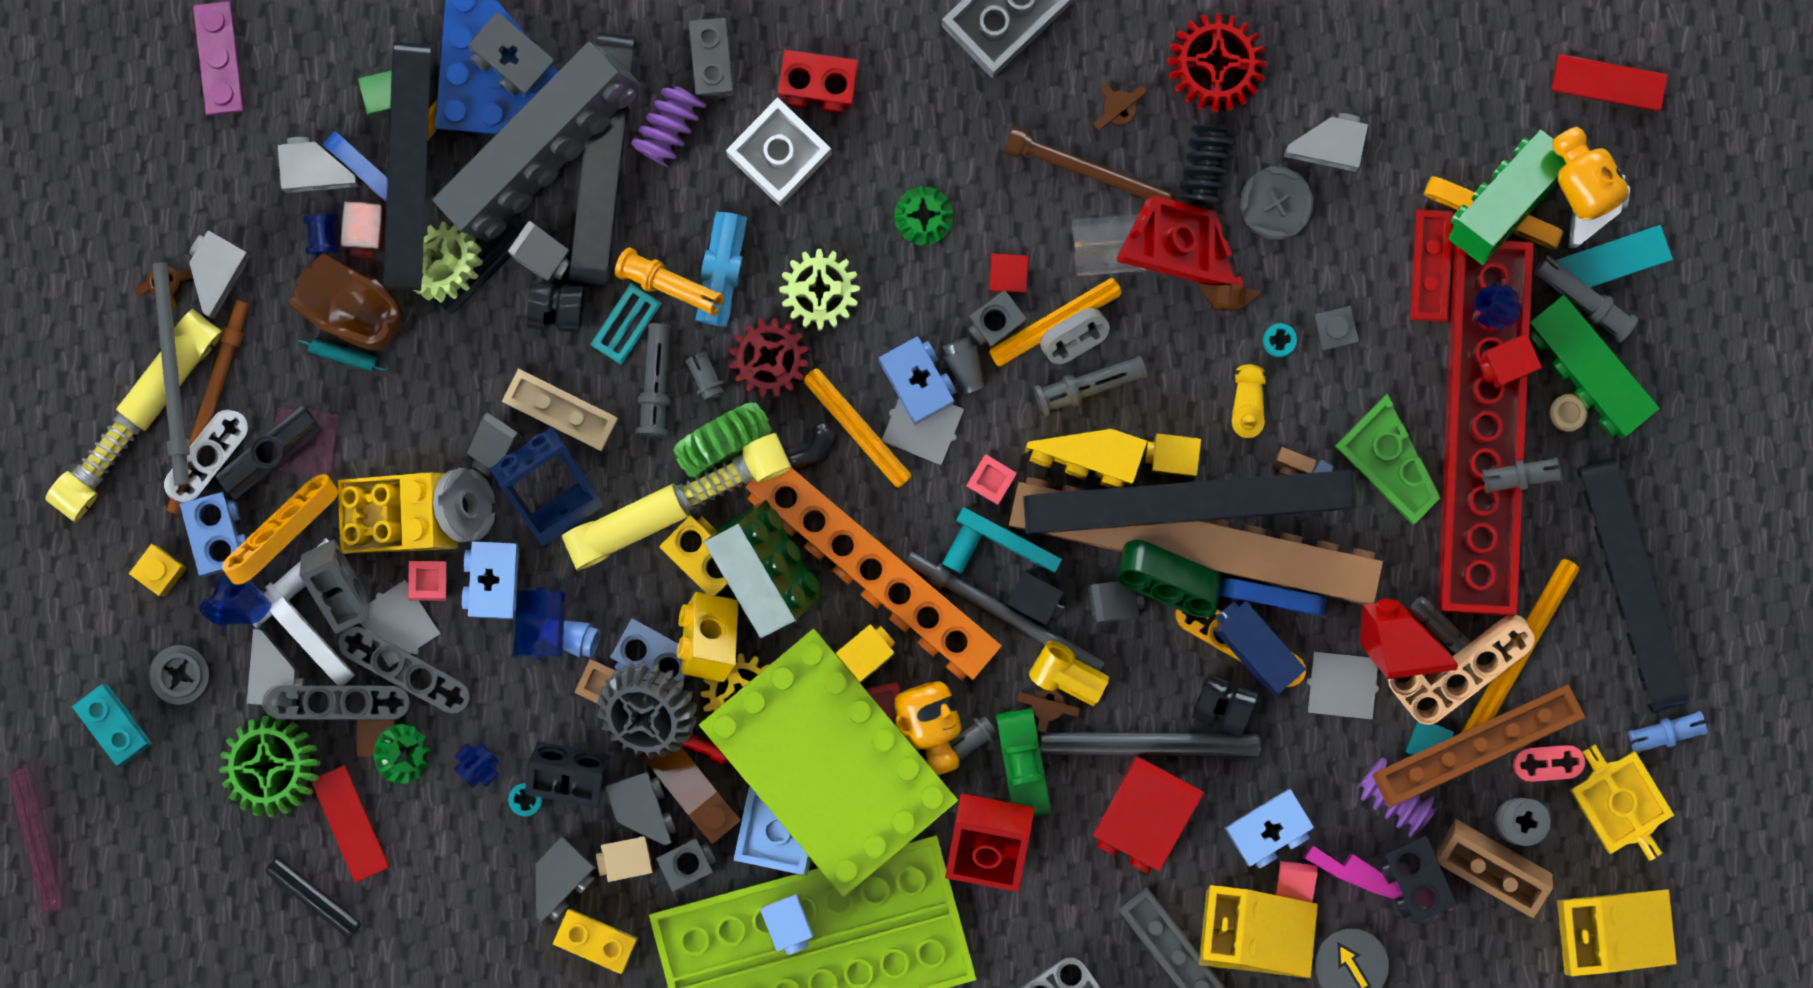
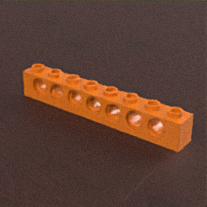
M791 468L784 474L762 483H758L756 480L751 481L745 487L751 493L747 498L748 501L755 506L767 500L771 508L779 514L782 527L787 534L792 537L796 532L808 541L803 546L819 561L824 556L836 565L832 570L833 573L848 585L853 580L864 589L860 595L876 609L881 604L893 613L889 617L892 623L904 633L909 628L921 637L917 644L934 657L939 652L950 662L945 667L961 681L966 676L973 681L1001 648V644L794 469ZM783 488H790L797 494L796 503L790 508H782L776 503V494ZM811 512L821 513L825 518V526L819 532H810L804 527V519ZM839 536H847L854 543L852 552L847 556H838L832 550V543ZM875 560L880 563L882 573L879 578L870 581L862 577L860 568L865 561ZM904 584L909 588L911 596L906 603L898 605L890 600L888 593L893 585ZM932 608L938 613L939 621L935 627L926 629L919 625L917 614L921 609ZM957 631L965 635L967 646L962 652L954 653L946 647L945 640L951 632Z

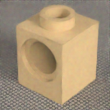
M646 836L601 845L602 853L596 854L600 876L607 875L608 882L654 873Z

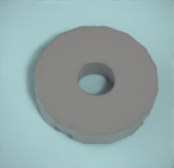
M458 468L449 470L442 475L435 486L433 497L435 517L441 529L451 539L458 542L480 540L489 533L495 519V513H492L491 505L495 503V499L488 481L478 471L473 469ZM463 497L466 499L468 503L467 513L465 512L462 505Z

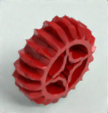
M1221 13L1215 14L1214 24H1210L1206 14L1201 15V28L1190 20L1187 22V29L1190 35L1181 30L1177 32L1176 37L1183 45L1178 43L1170 44L1169 50L1179 55V57H1169L1167 59V65L1178 67L1177 70L1169 73V80L1181 78L1182 82L1175 86L1174 91L1181 93L1187 88L1190 92L1186 95L1184 102L1189 104L1195 96L1200 98L1197 109L1203 111L1206 101L1212 102V113H1218L1220 102H1224L1227 112L1232 111L1234 108L1233 98L1236 99L1238 104L1244 106L1247 103V99L1243 91L1255 96L1258 90L1251 81L1255 83H1262L1265 77L1255 70L1265 69L1267 61L1255 59V57L1264 54L1265 47H1252V44L1259 39L1258 33H1253L1249 37L1244 35L1249 28L1247 22H1244L1239 30L1233 27L1236 22V16L1231 15L1226 25L1222 24ZM1212 35L1211 49L1207 53L1196 54V57L1187 56L1189 48L1198 39ZM1223 35L1236 41L1244 51L1246 58H1240V55H1232L1227 52ZM1218 46L1220 61L1226 62L1228 65L1227 67L1222 65L1216 80L1214 65L1208 64L1206 60L1207 58L1212 60ZM1188 68H1194V70L1206 73L1210 81V90L1198 85L1191 77ZM1247 70L1244 79L1237 86L1222 91L1223 76L1226 73Z

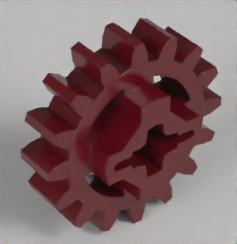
M762 318L758 319V328L753 329L749 324L744 325L747 335L745 337L737 334L734 336L736 342L740 344L739 348L729 349V354L737 357V361L729 364L730 369H740L741 372L736 376V382L740 383L746 380L748 382L746 392L751 393L755 387L759 388L760 398H765L767 390H772L776 398L780 397V388L785 387L789 392L794 391L791 381L795 379L802 382L804 379L802 374L798 372L799 368L809 367V362L801 359V355L809 352L808 347L798 346L803 335L798 333L792 336L790 334L792 324L790 323L786 324L783 329L779 328L778 318H773L771 326H765ZM775 334L784 339L775 343L765 341L761 335ZM750 343L755 349L753 360L745 366L744 354ZM767 349L770 353L779 351V354L775 357L777 363L775 366L771 367L768 363L759 365V362L763 359L761 353L763 350ZM793 351V366L790 372L787 373L783 366L786 355ZM761 373L770 374L777 381L762 382L754 377Z

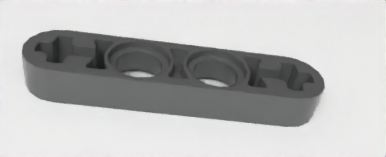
M359 626L350 627L340 635L338 641L339 649L346 658L442 711L450 714L460 713L469 705L471 699L470 691L463 682L369 630ZM358 633H361L363 635L362 643L373 648L374 640L380 643V646L372 654L370 664L364 661V658L369 655L368 653L359 649L354 653L349 651L351 645L346 642L348 636L355 637ZM386 650L394 651L399 657L398 667L392 672L383 671L378 664L379 655ZM418 668H424L431 674V684L424 690L416 689L411 683V675ZM439 676L446 680L441 687L450 691L454 690L455 687L461 689L459 696L464 699L461 705L455 703L452 707L447 706L448 698L439 692L436 694L435 700L429 697V694L437 686Z
M274 686L267 690L263 696L262 704L267 715L275 719H398L405 715L409 709L410 701L406 691L397 686ZM297 691H302L299 701L302 714H297L299 706L283 707V713H279L278 707L272 706V699L278 698L279 692H283V697L286 699H299ZM371 691H375L374 699H387L390 696V692H393V697L400 699V706L394 707L393 713H390L389 707L374 706L375 714H371L373 706ZM314 692H322L327 698V707L321 713H314L308 706V699ZM351 692H358L364 698V707L358 713L349 712L345 706V699Z

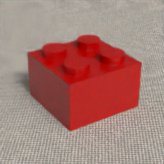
M961 793L945 878L1019 892L1035 807Z

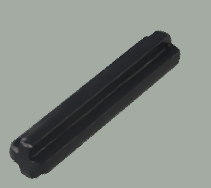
M515 226L511 227L480 257L483 261L482 265L473 269L479 276L477 279L469 278L466 281L470 288L468 291L460 287L457 289L456 299H453L449 294L445 295L444 301L439 302V304L449 314L455 313L511 257L508 250L521 231Z
M276 857L267 866L266 874L345 937L351 938L358 931L361 922L283 859Z

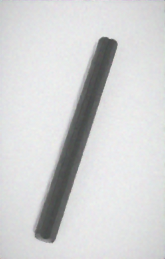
M1041 733L1039 747L1043 755L1258 756L1261 751V739L1257 734H1242L1239 737L1234 734Z

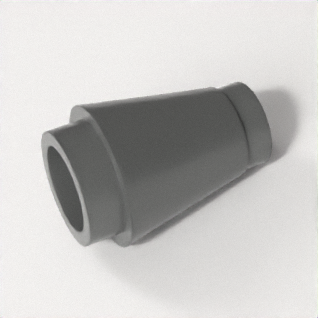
M965 337L944 345L945 355L942 357L960 388H962L963 393L968 394L985 387L977 344L972 343L971 337Z

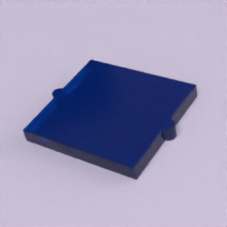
M537 587L536 591L517 590L513 655L533 656V659L541 660L543 656L562 657L566 591H546L545 587Z

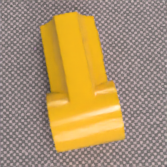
M1056 641L1046 643L1029 671L1031 680L1041 688L1049 691H1055L1059 688L1091 706L1098 703L1109 680V676L1075 659L1074 653L1068 647Z

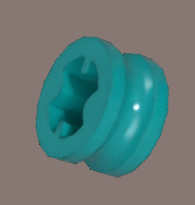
M1283 323L1273 324L1266 330L1263 336L1265 350L1274 357L1287 356L1294 350L1297 343L1296 332L1292 327ZM1276 330L1285 331L1283 336L1288 334L1290 337V343H1286L1283 350L1274 349L1276 344L1273 346L1270 344L1269 339L1276 335Z
M526 783L515 786L509 793L508 798L511 810L517 815L524 817L537 813L543 802L542 797H536L535 805L530 804L531 809L527 811L522 810L521 804L515 803L516 794L522 795L520 790L525 789Z

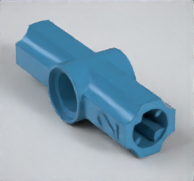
M716 211L709 250L706 249L700 282H703V287L723 294L724 301L722 307L714 303V307L719 309L715 316L698 308L695 319L697 322L727 327L732 307L733 292L738 287V275L743 261L741 251L748 220L745 216Z

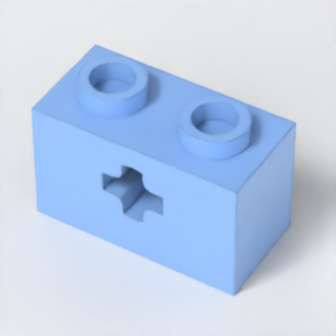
M472 542L471 550H465L464 572H470L469 587H463L462 609H468L469 617L515 619L519 561L518 544ZM488 570H493V575L500 579L499 584L492 585V591H487V585L480 582L481 577L488 575Z
M1287 789L1224 828L1247 866H1252L1256 863L1260 869L1278 858L1275 853L1276 850L1288 844L1290 849H1293L1308 840L1310 837L1307 832L1314 827L1291 789ZM1266 821L1273 825L1279 824L1281 827L1276 832L1278 838L1275 841L1271 837L1263 838L1261 835L1266 830L1264 825Z
M797 893L760 909L777 951L785 949L787 955H790L809 946L807 939L812 938L814 934Z

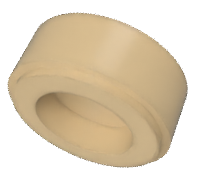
M1565 394L1555 399L1551 404L1549 410L1550 420L1561 431H1574L1585 423L1587 408L1576 395Z

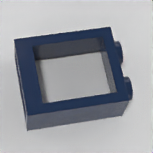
M552 427L544 433L534 436L529 443L512 454L504 456L497 464L490 468L498 484L542 547L605 506ZM559 454L578 483L532 513L513 484Z
M1247 601L1239 606L1233 602L1215 617L1219 624L1213 630L1271 696L1278 695L1306 670Z

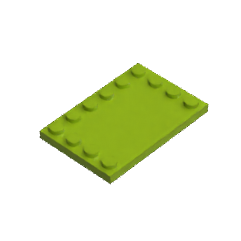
M814 628L699 724L702 730L843 898L958 801Z

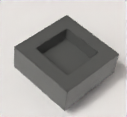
M1351 306L1314 314L1322 351L1359 342Z

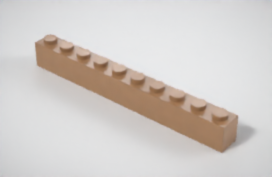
M1027 477L1026 483L1018 482L1008 527L1025 531L1023 496L1085 490L1068 485H1063L1062 491L1047 488L1048 481ZM1224 519L1208 520L1207 523L1195 521L1041 533L1046 536L1122 552L1126 542L1142 540L1221 574L1358 604L1375 602L1383 561L1374 559L1375 553L1354 548L1352 554L1338 551L1339 545L1325 541H1317L1316 546L1302 544L1303 537L1288 533H1281L1280 539L1265 536L1266 529L1261 527L1244 525L1243 531L1229 528L1230 521Z

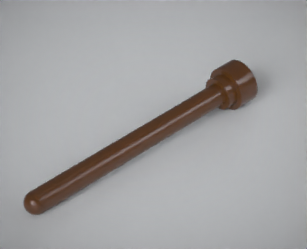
M1017 126L1012 128L1004 153L1018 158V155L1026 157L1029 154L1146 199L1156 195L1175 201L1173 193L1033 141V136L1027 134L1028 130Z

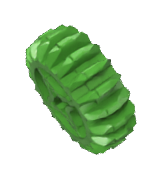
M746 403L706 423L680 440L674 448L677 456L676 460L688 477L701 476L705 472L713 470L714 467L717 468L742 454L743 447L749 443L770 435L772 429L768 423L769 419L757 403Z
M263 716L261 724L255 719L248 721L249 731L244 727H238L236 733L239 740L233 738L226 740L228 746L233 749L231 753L222 752L220 754L221 758L227 759L229 762L228 766H222L218 770L220 773L229 774L230 778L224 780L222 785L224 788L234 787L229 798L232 801L241 799L240 809L248 811L252 808L253 815L262 816L266 811L268 817H276L279 810L283 814L291 813V803L295 806H302L304 802L300 793L306 795L313 793L312 788L307 785L308 780L318 781L319 776L311 773V767H318L321 763L319 760L310 759L309 755L314 754L318 748L316 745L305 746L310 735L307 732L298 734L299 724L292 722L287 726L286 719H276L274 722L272 717ZM276 736L287 743L294 759H285L281 755L280 745H276ZM261 740V744H258L256 756L252 760L245 762L249 750L255 743ZM271 761L284 764L283 766L274 767V769H270L268 772L256 769V767L270 764ZM289 772H294L288 786L278 793V789H282V779ZM245 774L256 775L260 788L264 790V797L251 788Z

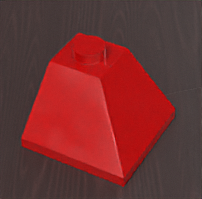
M1381 599L1377 603L1363 604L1360 645L1387 679L1457 670L1458 663L1434 633L1398 600Z

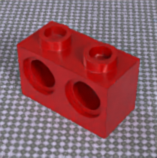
M784 50L778 91L779 98L786 99L785 105L795 108H807V103L822 104L821 110L831 113H843L844 108L852 109L858 60ZM796 72H803L809 76L810 82L803 89H795L789 84L790 77ZM833 77L842 78L847 84L844 92L837 95L829 93L825 87L829 79Z

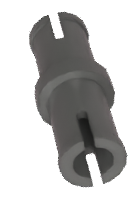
M1557 457L1525 464L1521 460L1515 461L1513 466L1489 470L1484 469L1482 470L1483 482H1485V492L1490 493L1519 487V490H1526L1528 485L1561 481L1560 469L1557 468L1559 465Z

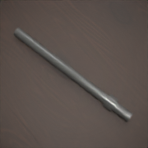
M167 262L154 263L152 266L170 440L166 441L167 455L172 457L174 486L189 485L187 455H190L189 439H185L168 264Z
M914 552L910 553L905 564L930 578L929 583L940 589L942 587L949 589L1045 645L1049 641H1056L1065 645L1074 653L1075 659L1101 671L1105 663L1101 659L952 575V570L941 563L937 566Z

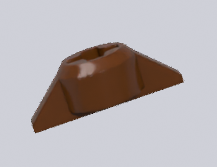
M1107 83L1099 88L1105 98L1103 106L1104 115L1097 119L1093 125L1099 131L1109 123L1115 126H1124L1130 123L1137 110L1136 102L1148 91L1141 84L1130 94L1124 91L1114 92ZM1126 109L1128 116L1123 118L1120 113Z
M168 266L169 277L173 276V281L169 283L172 309L178 307L174 296L180 291L182 282L193 279L191 269L176 271L173 267ZM153 268L148 273L147 281L134 287L137 296L149 292L155 295Z
M1198 285V289L1217 310L1241 311L1261 294V290L1246 289L1241 287V285Z
M1042 689L1034 696L1021 692L1018 693L1017 701L1031 705L1033 714L1039 719L1037 731L1046 733L1048 722L1056 720L1062 714L1078 717L1080 708L1066 705L1063 696L1057 690L1049 691ZM1047 694L1054 696L1053 701L1045 699Z

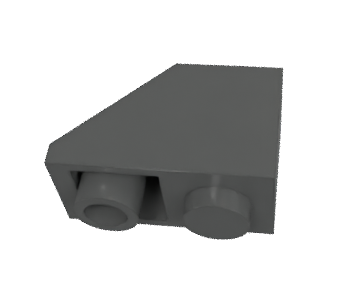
M646 772L605 786L618 823L663 845L673 843L671 835L676 834L677 830L671 813H661L659 800L665 798L658 777L651 778L650 773Z
M565 836L561 837L536 863V917L541 922L545 921L548 917L555 921L569 906L564 899L574 890L581 894L595 879L591 872L596 867Z

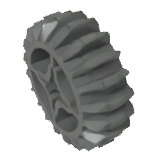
M645 661L638 664L637 667L630 663L623 670L619 668L615 671L610 679L604 683L603 690L598 697L597 704L600 708L597 717L604 720L602 730L612 732L610 742L619 740L622 743V751L632 748L634 749L635 757L645 752L650 760L656 757L657 754L665 758L671 751L676 753L677 750L681 749L685 741L687 742L693 733L692 730L697 722V716L695 715L697 704L691 701L693 691L683 690L684 679L679 681L673 679V670L666 673L661 672L659 663L653 666L652 669L648 667Z

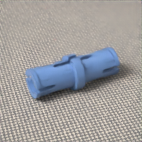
M1701 711L1674 720L1663 718L1659 720V724L1628 731L1630 741L1646 738L1644 741L1634 743L1632 745L1633 751L1638 754L1641 751L1665 744L1667 747H1672L1676 745V741L1707 734L1706 723L1690 727L1691 724L1704 720Z

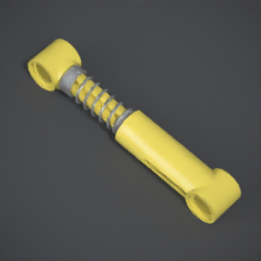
M191 309L174 328L180 386L198 362L213 349L210 345L215 346L223 332L194 309ZM161 352L116 408L119 414L113 418L115 423L112 427L107 426L109 431L106 435L101 434L102 440L99 443L95 442L96 447L93 451H88L90 454L88 458H82L84 462L82 466L80 464L77 465L78 467L72 473L69 471L63 473L48 491L45 500L74 523L79 521L87 512L85 507L88 506L90 508L96 500L98 493L95 491V488L103 481V473H109L108 467L110 464L115 465L114 459L116 456L121 457L120 451L123 448H128L127 442L134 440L133 435H137L140 430L146 431L165 407L166 397Z
M773 433L749 443L743 447L742 455L732 459L733 463L729 465L723 463V467L720 469L714 467V472L710 474L705 472V476L702 478L696 476V480L693 482L687 480V485L680 484L676 486V484L672 483L605 517L582 524L564 533L561 537L576 570H582L608 558L610 554L689 517V511L691 512V510L696 509L699 503L705 505L707 499L715 500L717 494L723 496L726 490L732 492L734 486L742 487L743 482L748 484V482L750 483L754 480L762 483L789 471L791 465L777 434Z

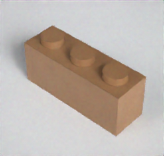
M1457 819L1454 820L1436 849V858L1440 866L1533 919L1553 889L1552 873Z

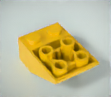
M1114 429L1029 441L1024 452L1029 453V451L1033 450L1029 461L1050 468L1054 461L1066 465L1064 473L1086 480L1091 469L1096 471L1095 477L1101 478V486L1108 489L1123 488V486L1131 487L1147 441Z
M429 472L338 480L340 549L342 553L458 548V541L451 539L441 529L434 512V489L440 477L445 473Z
M1210 885L1206 891L1199 965L1311 978L1318 904L1248 889Z
M1669 889L1557 900L1565 975H1591L1677 964Z

